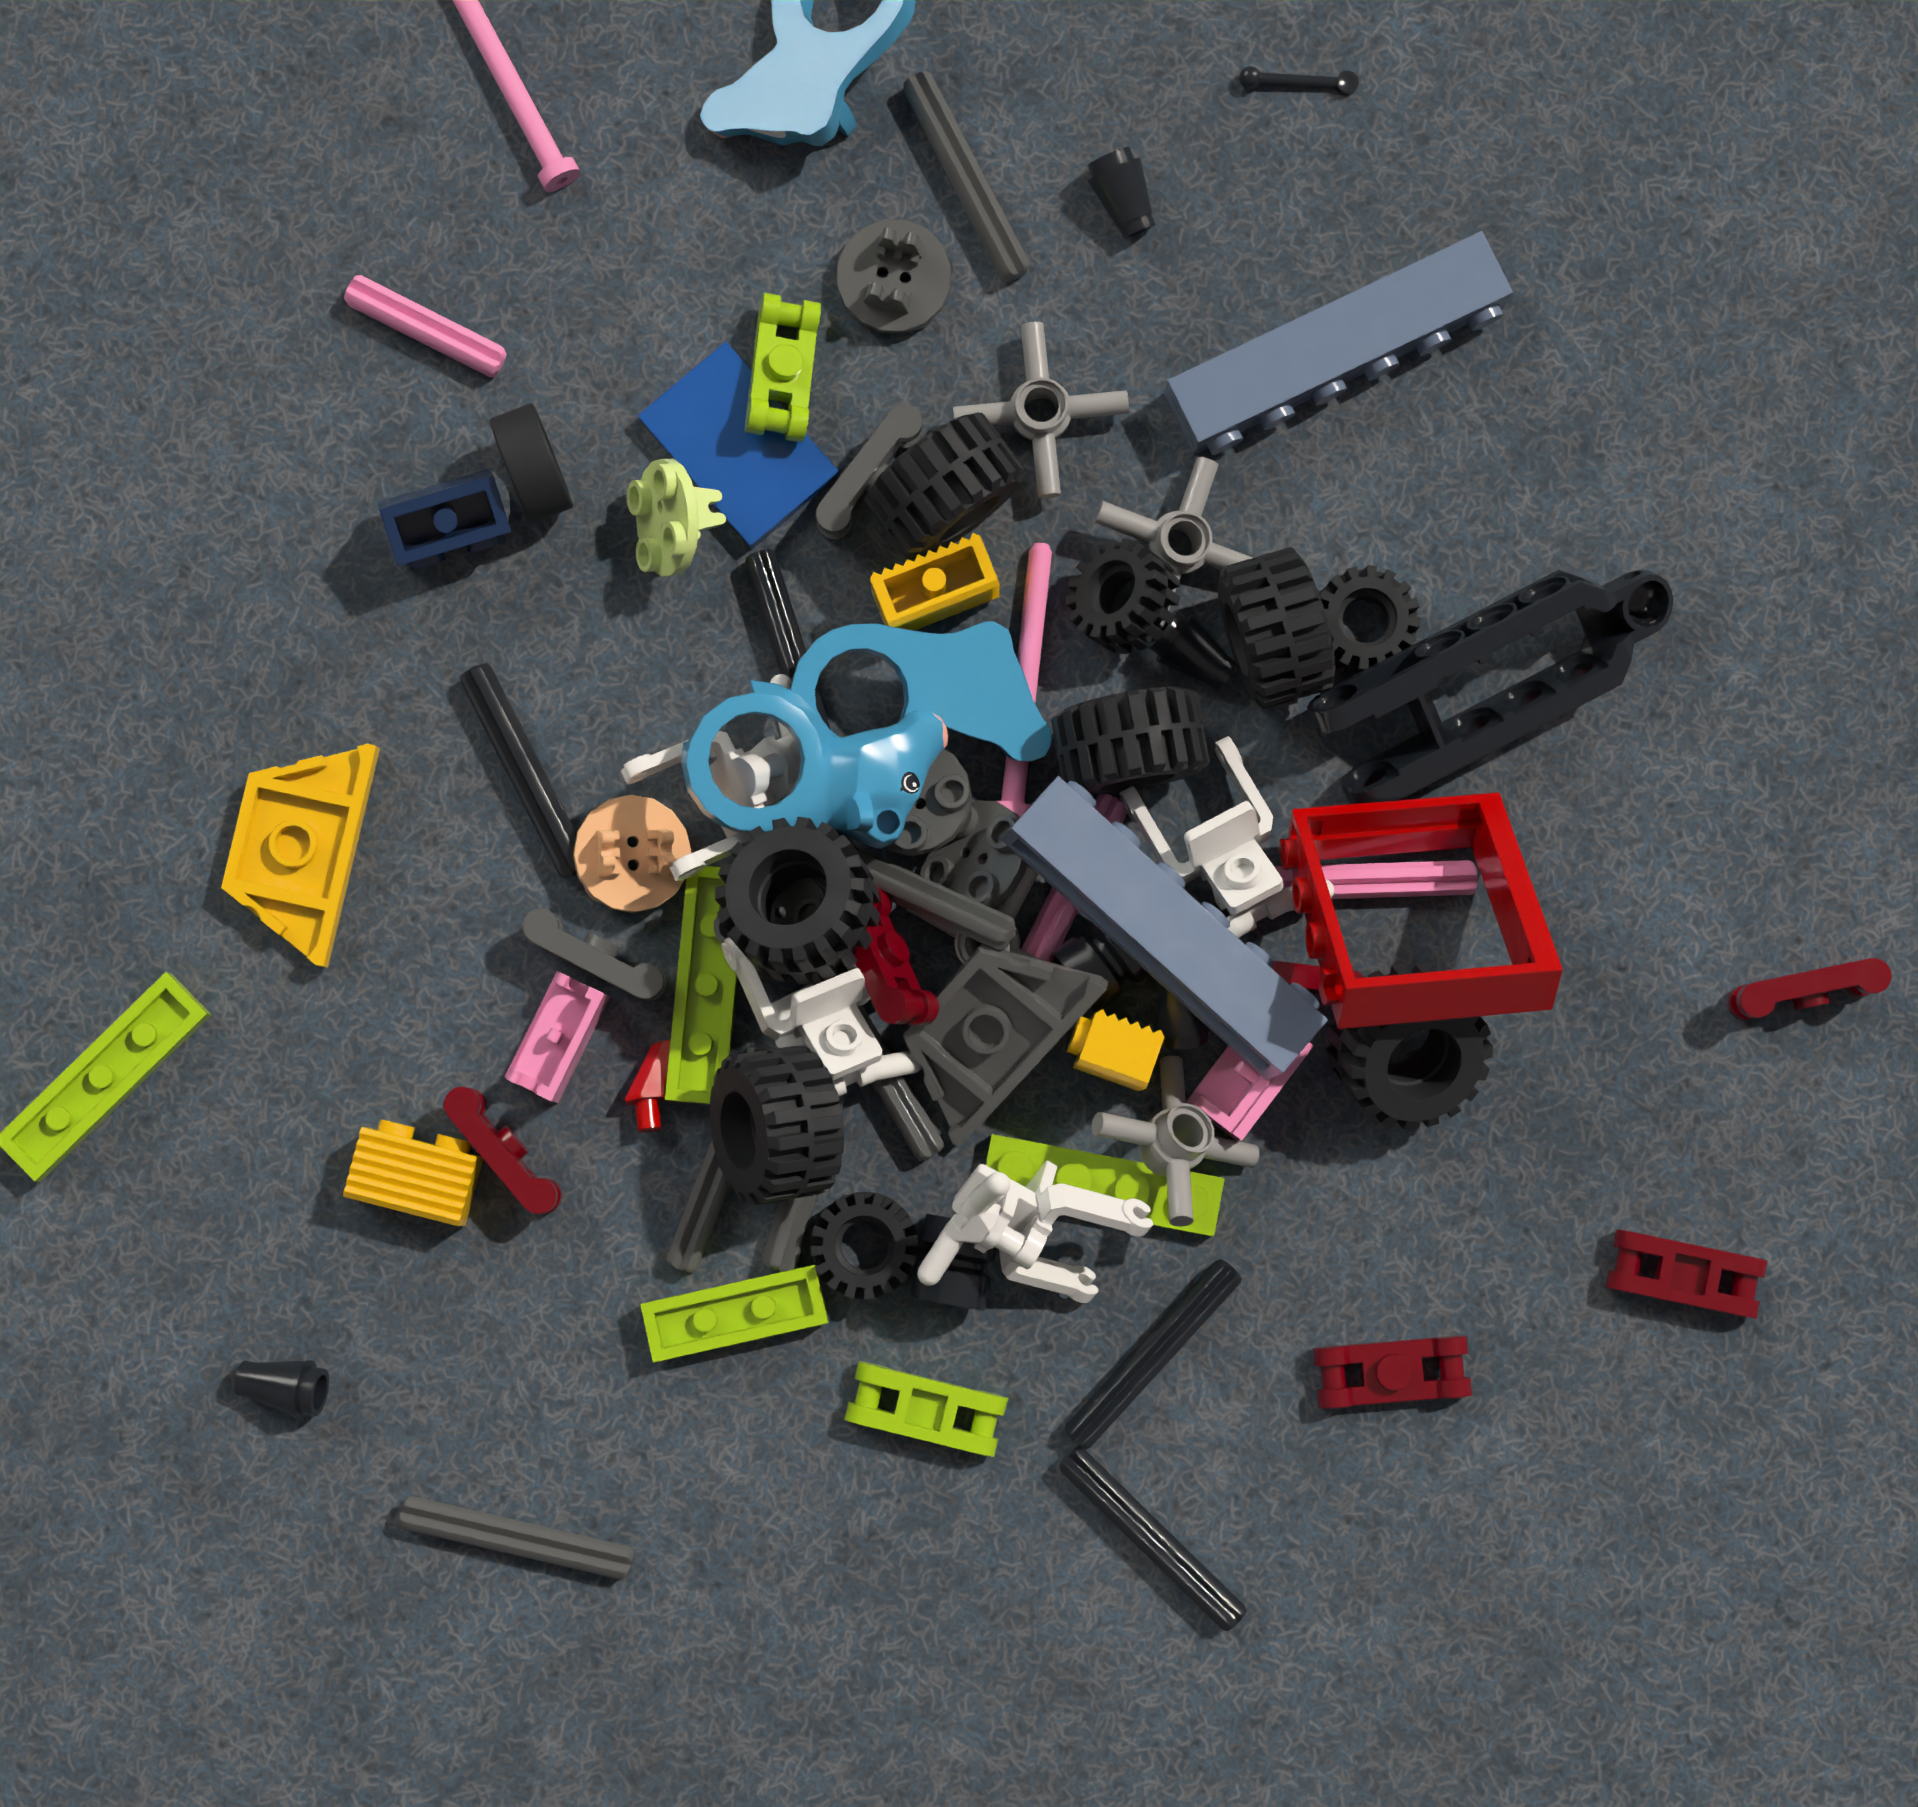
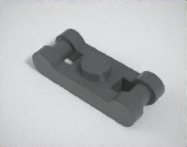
M909 404L895 406L819 503L816 509V519L820 534L825 539L831 542H839L850 535L853 523L851 513L864 496L868 494L874 481L888 467L900 450L906 451L922 439V417L915 407Z
M534 909L525 916L522 924L523 932L536 945L647 1002L657 1001L666 993L668 987L667 978L656 966L643 963L633 968L617 960L615 956L620 948L591 932L587 933L584 941L564 932V925L561 919L547 909Z

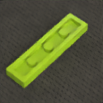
M706 866L700 872L686 879L665 1100L710 1104L711 1088L714 1086V1076L717 1068H721L722 1061L731 1055L738 977L736 972L727 963L722 950V943L717 939L714 932V921L720 906L715 900V887L726 885L718 875L721 867Z
M165 972L0 1133V1147L34 1182H41L212 1014L172 973Z
M991 1134L986 1166L1006 1174L1008 1178L1024 1187L1027 1186L1044 1162L1048 1160L1057 1166L1052 1185L1063 1183L1122 1200L1138 1199L1150 1207L1151 1211L1145 1218L1151 1219L1153 1225L1214 1236L1225 1178L1190 1172L1193 1223L1188 1226L1178 1227L1169 1223L1167 1178L1155 1174L1143 1162Z

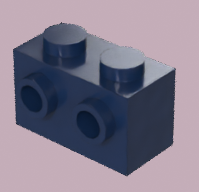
M490 468L378 502L379 512L396 564L401 566L410 563L412 570L445 560L444 552L466 546L468 552H476L496 546L501 543L500 535L511 532L495 478Z

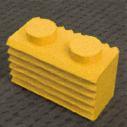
M972 533L970 540L961 537L959 544L950 542L948 548L939 546L937 553L928 550L926 557L917 554L914 562L906 559L903 566L895 563L893 570L884 567L881 575L873 572L870 578L871 592L884 625L913 631L996 599L1000 593V584L981 536Z
M1104 1010L1096 1012L1090 1019L1080 1017L1076 1022L1066 1052L1076 1055L1073 1065L1074 1069L1136 1091H1141L1147 1088L1164 1040V1035L1161 1030L1153 1033L1150 1026L1141 1029L1138 1021L1131 1025L1127 1018L1118 1021L1115 1013L1107 1017Z
M380 1119L378 1129L361 1128L346 1180V1186L343 1191V1197L458 1227L466 1226L483 1162L481 1156L470 1154L472 1145L469 1141L442 1134H437L435 1144L412 1139L415 1127Z

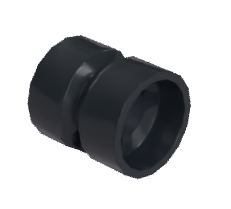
M1092 922L1090 936L1084 937L1075 934L1051 953L1058 965L1099 975L1108 981L1106 991L1091 1006L1095 1012L1101 1011L1124 993V980L1127 979L1137 983L1149 974Z
M926 1213L920 1246L927 1254L951 1218ZM964 1242L939 1282L932 1286H927L920 1282L917 1272L923 1260L916 1263L910 1296L985 1311L991 1278L984 1272V1266L995 1261L997 1248L994 1247L982 1253L974 1248L975 1244Z

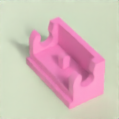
M557 971L505 1078L549 1101L559 1103L610 997Z
M1309 1042L1282 1074L1266 1080L1228 1046L1186 1100V1103L1199 1107L1207 1114L1213 1124L1234 1140L1242 1141L1314 1045Z

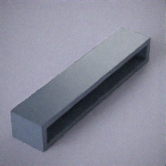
M1480 231L1168 379L1164 395L1194 455L1209 448L1212 455H1216L1239 444L1243 440L1241 432L1261 423L1264 430H1269L1283 424L1295 416L1293 407L1312 398L1318 406L1339 397L1347 391L1345 383L1365 374L1368 381L1386 375L1400 365L1397 360L1398 357L1417 349L1420 356H1424L1442 348L1452 340L1449 333L1469 324L1472 331H1477L1489 326L1503 316L1501 308H1504L1513 291L1483 231Z
M1057 776L1000 840L1266 1080L1282 1074L1328 1021L1317 1010L1319 1007L1318 1000L1303 986L1297 983L1289 985L1273 970L1275 966L1274 961L1263 949L1251 942H1247L1245 945L1228 929L1230 922L1220 910L1207 902L1200 904L1183 889L1186 885L1185 881L1178 872L1164 862L1155 864L1139 849L1141 846L1140 840L1128 827L1117 821L1111 824L1094 808L1096 801L1085 788L1074 781L1066 783Z

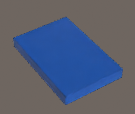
M725 341L637 416L639 421L670 457L684 466L696 487L719 490L722 493V499L712 505L719 513L725 515L729 525L752 550L839 477L840 474L838 469L807 434L805 435L804 442L800 443L785 440L784 433L767 430L764 431L763 436L745 433L751 369ZM768 399L769 407L784 409L778 401Z

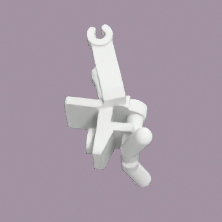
M778 674L771 679L770 683L779 684L790 690L792 680L787 675ZM778 722L782 738L775 740L774 736L764 738L752 750L745 753L742 748L737 750L734 748L726 732L718 731L711 742L710 751L716 754L717 759L710 765L713 781L724 796L741 806L763 808L776 804L789 794L798 780L801 759L797 742L784 725ZM683 742L653 755L645 754L625 763L621 773L626 783L638 782L652 774L681 763ZM722 827L727 837L726 839L679 858L672 863L673 866L669 869L676 882L684 880L700 872L707 865L732 855L730 850L738 841L745 847L753 838L750 834L739 833Z
M1227 736L1215 742L1216 748L1214 750L1244 802L1184 834L1189 861L1179 863L1176 860L1134 786L1120 792L1121 798L1119 799L1125 805V812L1133 823L1136 822L1158 862H1164L1172 867L1183 878L1185 884L1199 876L1203 881L1208 880L1212 886L1216 904L1221 911L1227 908L1230 913L1227 917L1230 922L1228 929L1239 939L1242 935L1257 928L1255 922L1266 916L1272 920L1295 909L1292 899V886L1284 888L1282 877L1259 846V844L1270 839L1273 815L1244 768L1238 749L1231 738ZM1325 879L1332 898L1334 886L1329 880Z
M730 937L721 944L726 961L730 968L736 972L762 1033L774 1040L792 1033L795 1038L802 1036L811 1053L815 1052L821 1058L823 1067L828 1068L838 1096L846 1094V1086L857 1082L860 1087H863L878 1080L913 1074L922 1068L913 1059L910 1050L882 1055L881 1046L858 1009L859 1006L866 1004L871 998L864 985L865 978L855 963L847 968L848 972L794 993L791 998L790 1017L785 1020H779L752 963Z
M1048 1160L1044 1162L1026 1187L1011 1180L1006 1174L980 1164L955 1195L952 1208L957 1214L953 1215L918 1268V1279L927 1286L938 1283L962 1244L967 1242L975 1244L974 1248L982 1253L994 1247L999 1249L1002 1272L1008 1280L1066 1294L1077 1302L1088 1303L1098 1292V1288L1095 1285H1090L1096 1278L1093 1271L1084 1266H1072L1038 1257L1048 1235L1052 1232L1054 1221L1059 1216L1066 1215L1126 1231L1130 1235L1141 1237L1153 1226L1152 1220L1145 1218L1151 1209L1143 1201L1134 1198L1122 1200L1063 1183L1052 1185L1057 1166Z

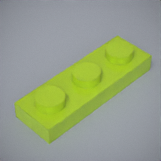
M816 1264L641 1303L653 1363L829 1323L819 1275L815 1268Z

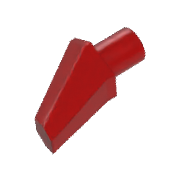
M671 1039L652 1044L625 1097L626 1106L635 1105L638 1132H653L661 1129L658 1102L665 1100Z

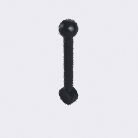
M1249 66L1242 69L1239 74V82L1246 89H1254L1259 84L1336 89L1341 95L1349 96L1357 90L1359 85V78L1352 71H1343L1338 77L1261 73L1256 67Z

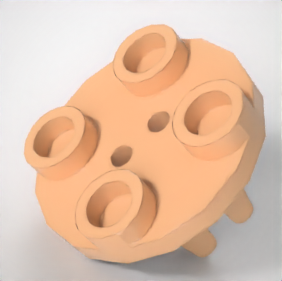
M627 795L607 800L586 816L576 833L573 859L578 879L591 899L604 904L610 909L636 913L657 908L677 893L684 880L676 882L669 868L673 866L672 863L692 852L687 830L671 809L652 798ZM628 837L636 839V847H630L627 844ZM631 860L635 861L638 865L635 871L628 868V862Z

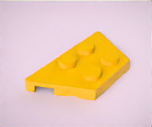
M364 744L357 746V749L326 757L320 755L299 760L294 765L282 768L275 766L249 773L221 886L223 890L240 904L257 915L268 927L307 956L312 963L325 968L329 966L380 748L376 745Z

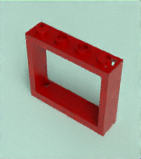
M1499 792L1292 809L1288 836L1286 839H1280L1279 841L1280 860L1284 870L1291 869L1294 878L1292 883L1294 909L1297 914L1304 913L1307 922L1305 928L1307 953L1310 959H1318L1320 966V997L1324 1005H1331L1338 1029L1552 1010L1563 968ZM1472 847L1512 965L1355 979L1320 860Z

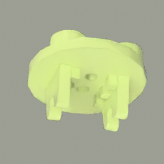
M674 459L652 461L644 470L641 480H632L627 489V505L631 514L636 515L639 538L636 546L637 564L643 572H656L661 577L682 575L691 565L697 548V540L701 536L700 531L719 527L726 522V517L723 513H712L708 508V505L715 504L722 499V493L719 490L693 487L684 466Z

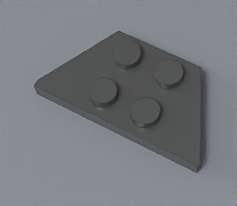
M981 944L935 995L939 1003V1013L936 1019L926 1026L908 1024L903 1033L913 1059L924 1070V1083L932 1100H938L949 1124L948 1135L953 1144L959 1148L1107 989L1108 981L1099 975L1006 950H997L987 945Z

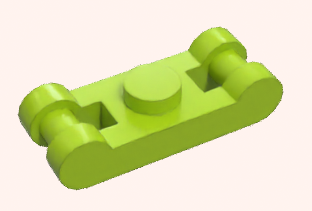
M763 292L757 319L745 433L763 436L764 431L767 430L784 433L785 440L804 442L809 419L808 406L821 303L803 300L801 305L781 302V295ZM777 325L797 328L796 340L776 337ZM768 399L788 403V410L769 407Z
M858 1361L854 1379L859 1380V1386L855 1402H848L844 1420L991 1457L995 1456L999 1439L993 1437L998 1415H1005L1009 1398ZM883 1387L900 1391L895 1413L878 1408ZM958 1405L975 1409L970 1431L953 1427Z

